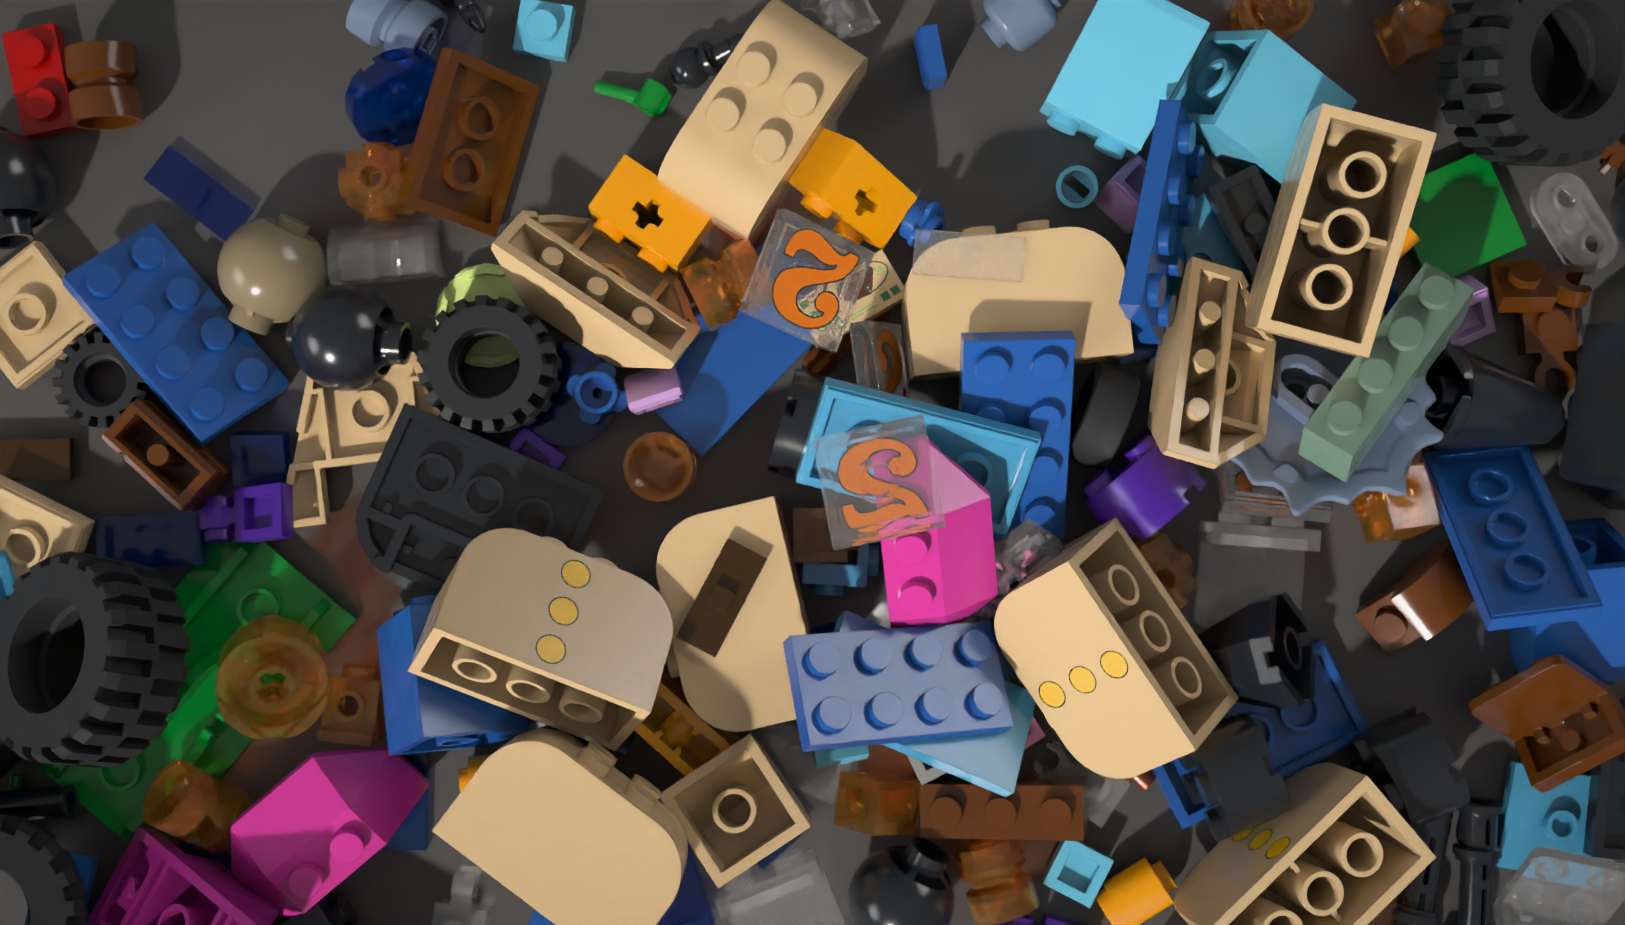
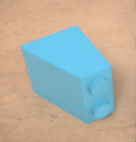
M1096 0L1039 112L1049 116L1047 123L1056 130L1072 136L1078 131L1095 140L1093 146L1101 153L1121 160L1123 156L1131 159L1141 150L1155 125L1159 100H1169L1204 37L1210 22L1167 0Z
M1270 30L1208 31L1169 99L1181 100L1189 121L1195 122L1198 146H1203L1205 151L1240 171L1256 164L1266 186L1273 190H1280L1295 141L1308 113L1322 103L1352 110L1357 102L1355 98Z

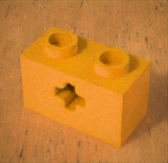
M826 128L822 129L788 180L791 185L804 195L800 202L801 205L825 221L829 217L836 222L832 230L842 239L856 247H859L862 241H865L883 250L910 207L918 198L857 141Z
M626 154L623 155L588 206L591 218L596 221L593 228L599 234L617 245L624 239L640 250L637 255L639 260L660 274H664L666 269L679 276L713 227L711 217L661 185L657 175ZM653 211L657 212L660 226L657 227L649 223L642 229L638 214L640 213L648 217Z
M663 669L651 713L634 730L684 776L711 760L740 739V736L735 732L716 728L702 720L689 705L682 684L675 678H672L665 669Z

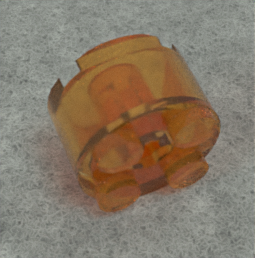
M265 616L238 629L223 646L217 664L215 691L219 710L224 719L239 733L261 740L275 737H283L285 739L307 730L320 717L327 703L330 680L325 649L317 636L307 627L280 616ZM277 672L283 674V682L281 683L275 679L270 680L267 684L263 682V675L266 673L274 675Z

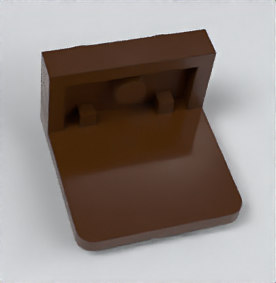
M1553 655L1536 660L1528 669L1505 682L1487 687L1483 694L1475 697L1468 704L1475 718L1515 742L1531 787L1541 793H1545L1625 752V712L1616 691L1564 655Z

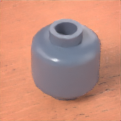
M983 0V9L988 17L980 24L998 48L1008 43L1014 50L1023 52L1057 26L1058 15L1055 10L1062 5L1058 0Z

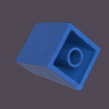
M1605 518L1564 521L1600 597L1603 609L1599 618L1508 629L1511 662L1518 672L1521 673L1540 658L1564 655L1606 685L1614 684L1616 681H1624L1625 538Z
M437 595L411 599L409 601L410 605L393 612V617L376 629L389 756L491 747L529 729L528 718L407 672Z

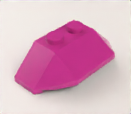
M928 437L898 440L909 446L917 456L918 467L916 472L907 479L893 477L888 470V463L891 459L899 457V454L895 452H882L873 457L875 479L909 489L918 494L929 510L930 519L917 522L911 517L904 518L880 533L890 627L903 628L963 623L998 595L990 493L961 466L943 454L940 448ZM877 499V509L894 503H903L896 500Z
M388 746L377 747V750L350 749L313 753L232 822V875L243 884L252 888L279 911L275 919L306 913L389 842L430 786V781L403 755L389 756Z

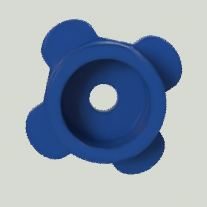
M921 199L917 200L910 207L901 223L899 236L907 240V244L913 247L912 252L920 254L926 246L932 247L944 231L946 220L943 218L945 210L939 207L940 202L936 199L932 200L929 204Z
M599 363L595 371L588 372L583 376L574 375L568 380L567 391L570 395L575 396V400L581 408L579 417L587 424H596L600 421L602 415L611 411L622 412L628 406L626 392L620 390L615 380L617 371L609 363ZM597 388L603 391V395L599 399L593 396V391Z

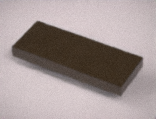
M74 438L0 439V475L13 481L74 480Z
M728 538L676 637L716 657L767 558Z

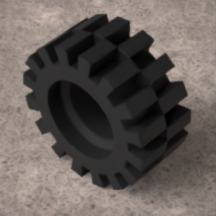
M94 332V336L84 334L76 338L79 343L78 345L68 344L62 350L68 355L66 360L57 359L54 368L62 370L61 378L52 377V386L60 387L62 390L61 394L55 395L58 404L67 405L69 408L64 412L70 418L80 419L79 423L86 426L108 429L137 398L148 401L152 400L154 394L103 332ZM112 360L123 368L126 375V386L118 398L105 402L97 398L92 392L90 376L98 364Z

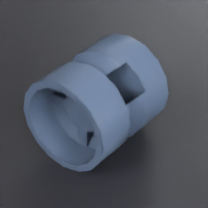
M354 0L349 8L345 27L350 33L371 47H378L383 44V52L392 61L409 72H415L424 65L439 45L447 27L448 16L427 0Z

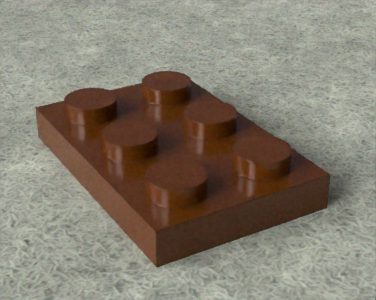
M442 48L396 203L479 234L496 237L540 86L454 48Z

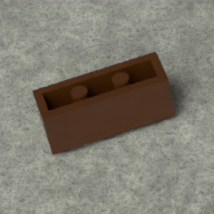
M943 774L923 785L919 784L920 838L1084 841L1088 831L1087 776L1018 775L1015 791L1007 797H1003L952 774Z

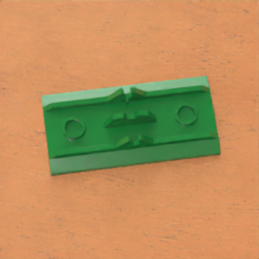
M267 542L213 544L174 589L179 597L175 603H179L183 607L187 618V623L183 625L184 632L190 636V651L185 652L184 665L189 666L186 682H181L178 695L181 696L176 711L168 714L165 719L168 722L167 727L160 736L155 739H149L151 745L136 757L130 758L125 763L113 767L103 766L99 768L48 764L35 761L60 786L74 785L79 795V802L127 844L130 843L139 825L154 828L169 840L359 619L332 596L323 591Z

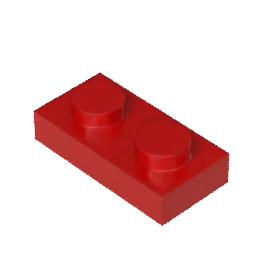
M49 23L3 33L2 38L23 136L30 140H36L82 130V128H77L71 124L69 92L74 90V84L66 75L65 42L62 28L55 23Z

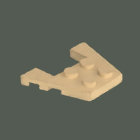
M411 352L410 359L406 365L385 363L382 367L391 366L387 375L374 385L357 391L332 390L316 383L307 376L296 429L299 435L293 464H289L286 483L293 487L294 528L332 523L326 469L378 462L404 403L407 402L445 419L439 415L441 411L431 406L425 395L429 393L427 387L421 386L417 373L424 371L423 364L417 362L418 353Z

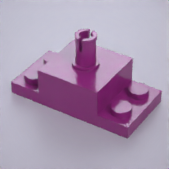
M139 825L86 922L89 925H272L279 911L252 888L234 877L232 872L218 860L185 854L158 830Z

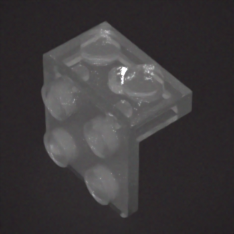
M1219 512L1218 522L1200 521L1193 607L1194 622L1199 626L1210 628L1247 605L1265 596L1282 592L1288 593L1301 612L1306 551L1320 552L1322 530L1304 529L1305 518L1272 516L1271 526L1251 525V514Z
M1535 848L1529 853L1493 903L1495 925H1606L1607 921L1625 900V864L1607 858H1594L1569 853L1558 848Z
M801 848L785 852L772 860V866L754 873L751 868H748L720 888H717L714 900L722 921L729 919L731 925H846L815 848L804 853Z

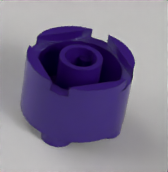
M1149 428L1139 434L1124 448L1127 452L1124 454L1126 458L1115 468H1112L1109 464L1103 470L1097 469L1083 482L1086 486L1082 489L1086 493L1082 499L1083 504L1101 525L1117 517L1128 535L1132 536L1135 534L1141 542L1158 531L1190 503L1184 496V493L1192 485L1201 492L1207 484V481L1191 462L1163 455Z

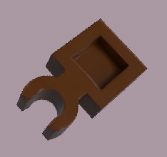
M1543 260L1491 261L1485 276L1498 313L1551 312L1555 302L1566 307L1579 308L1587 304L1592 291L1589 285L1579 286L1584 274L1582 266L1564 265L1558 268L1557 271H1547Z
M1555 302L1551 312L1515 313L1518 356L1534 355V364L1528 370L1527 379L1545 388V373L1548 370H1552L1557 376L1558 389L1572 388L1575 375L1571 365L1564 360V352L1579 349L1575 308L1566 307Z

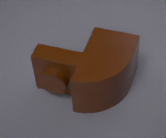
M1449 538L1410 561L1399 582L1361 604L1354 614L1388 655L1421 636L1425 641L1432 638L1456 620L1474 601Z

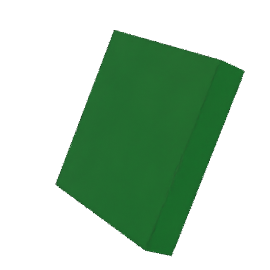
M1473 153L1424 175L1409 227L1421 239L1408 251L1417 272L1427 262L1455 277L1527 245L1490 161H1486Z

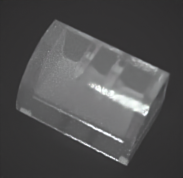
M425 215L332 226L327 239L329 283L333 285L369 286L446 277L440 219Z

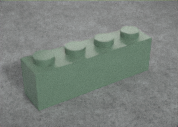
M1425 262L1379 324L1369 358L1356 356L1303 427L1298 454L1342 481L1347 482L1465 320L1475 288Z

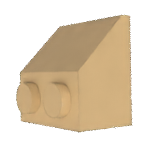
M751 733L662 791L660 797L663 804L680 821L688 843L717 888H720L810 828L812 824L811 817L783 774Z

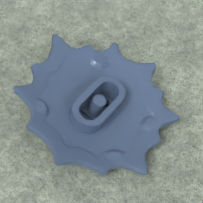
M1382 313L1380 323L1385 317L1384 313ZM1273 334L1276 340L1266 438L1232 458L1231 461L1244 470L1252 485L1274 487L1281 491L1287 499L1294 516H1300L1311 506L1319 502L1334 501L1348 505L1358 495L1366 491H1379L1397 497L1404 496L1407 492V471L1415 454L1422 448L1440 442L1443 439V432L1426 419L1428 408L1436 401V395L1426 380L1428 371L1349 480L1344 482L1298 453L1303 427L1356 356ZM1291 391H1297L1304 396V399L1301 400Z

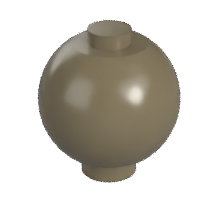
M280 213L277 221L270 218L252 220L237 228L227 238L219 254L217 276L223 294L233 304L228 316L230 321L252 332L269 335L274 323L289 322L292 317L296 316L301 305L311 295L326 287L328 274L326 258L318 241L307 234L310 229L308 224Z

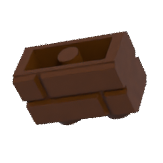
M137 398L101 437L117 454H124V460L179 511H198L204 507V499L213 497L234 473L206 445L200 448L178 420L155 400L147 401L146 399Z

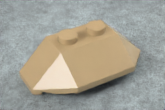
M522 210L492 243L491 250L526 309L614 367L672 369L701 330L697 318L693 316L690 302L679 277L667 269L664 274L654 271L638 259L639 250L624 240L617 245L599 234L593 228L595 221L592 219L559 214L538 215L536 211Z
M1193 256L1187 262L1174 294L1176 297L1174 323L1172 327H1165L1162 345L1158 344L1147 426L1163 455L1215 469L1266 438L1276 340L1271 333L1245 326V315L1250 293L1246 289L1249 285L1243 272Z

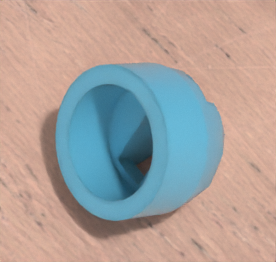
M1075 165L1066 168L1061 172L1056 181L1058 198L1063 204L1071 208H1082L1089 205L1098 193L1097 177L1092 170L1085 166ZM1070 174L1090 190L1085 198L1081 197L1074 188L1064 182Z

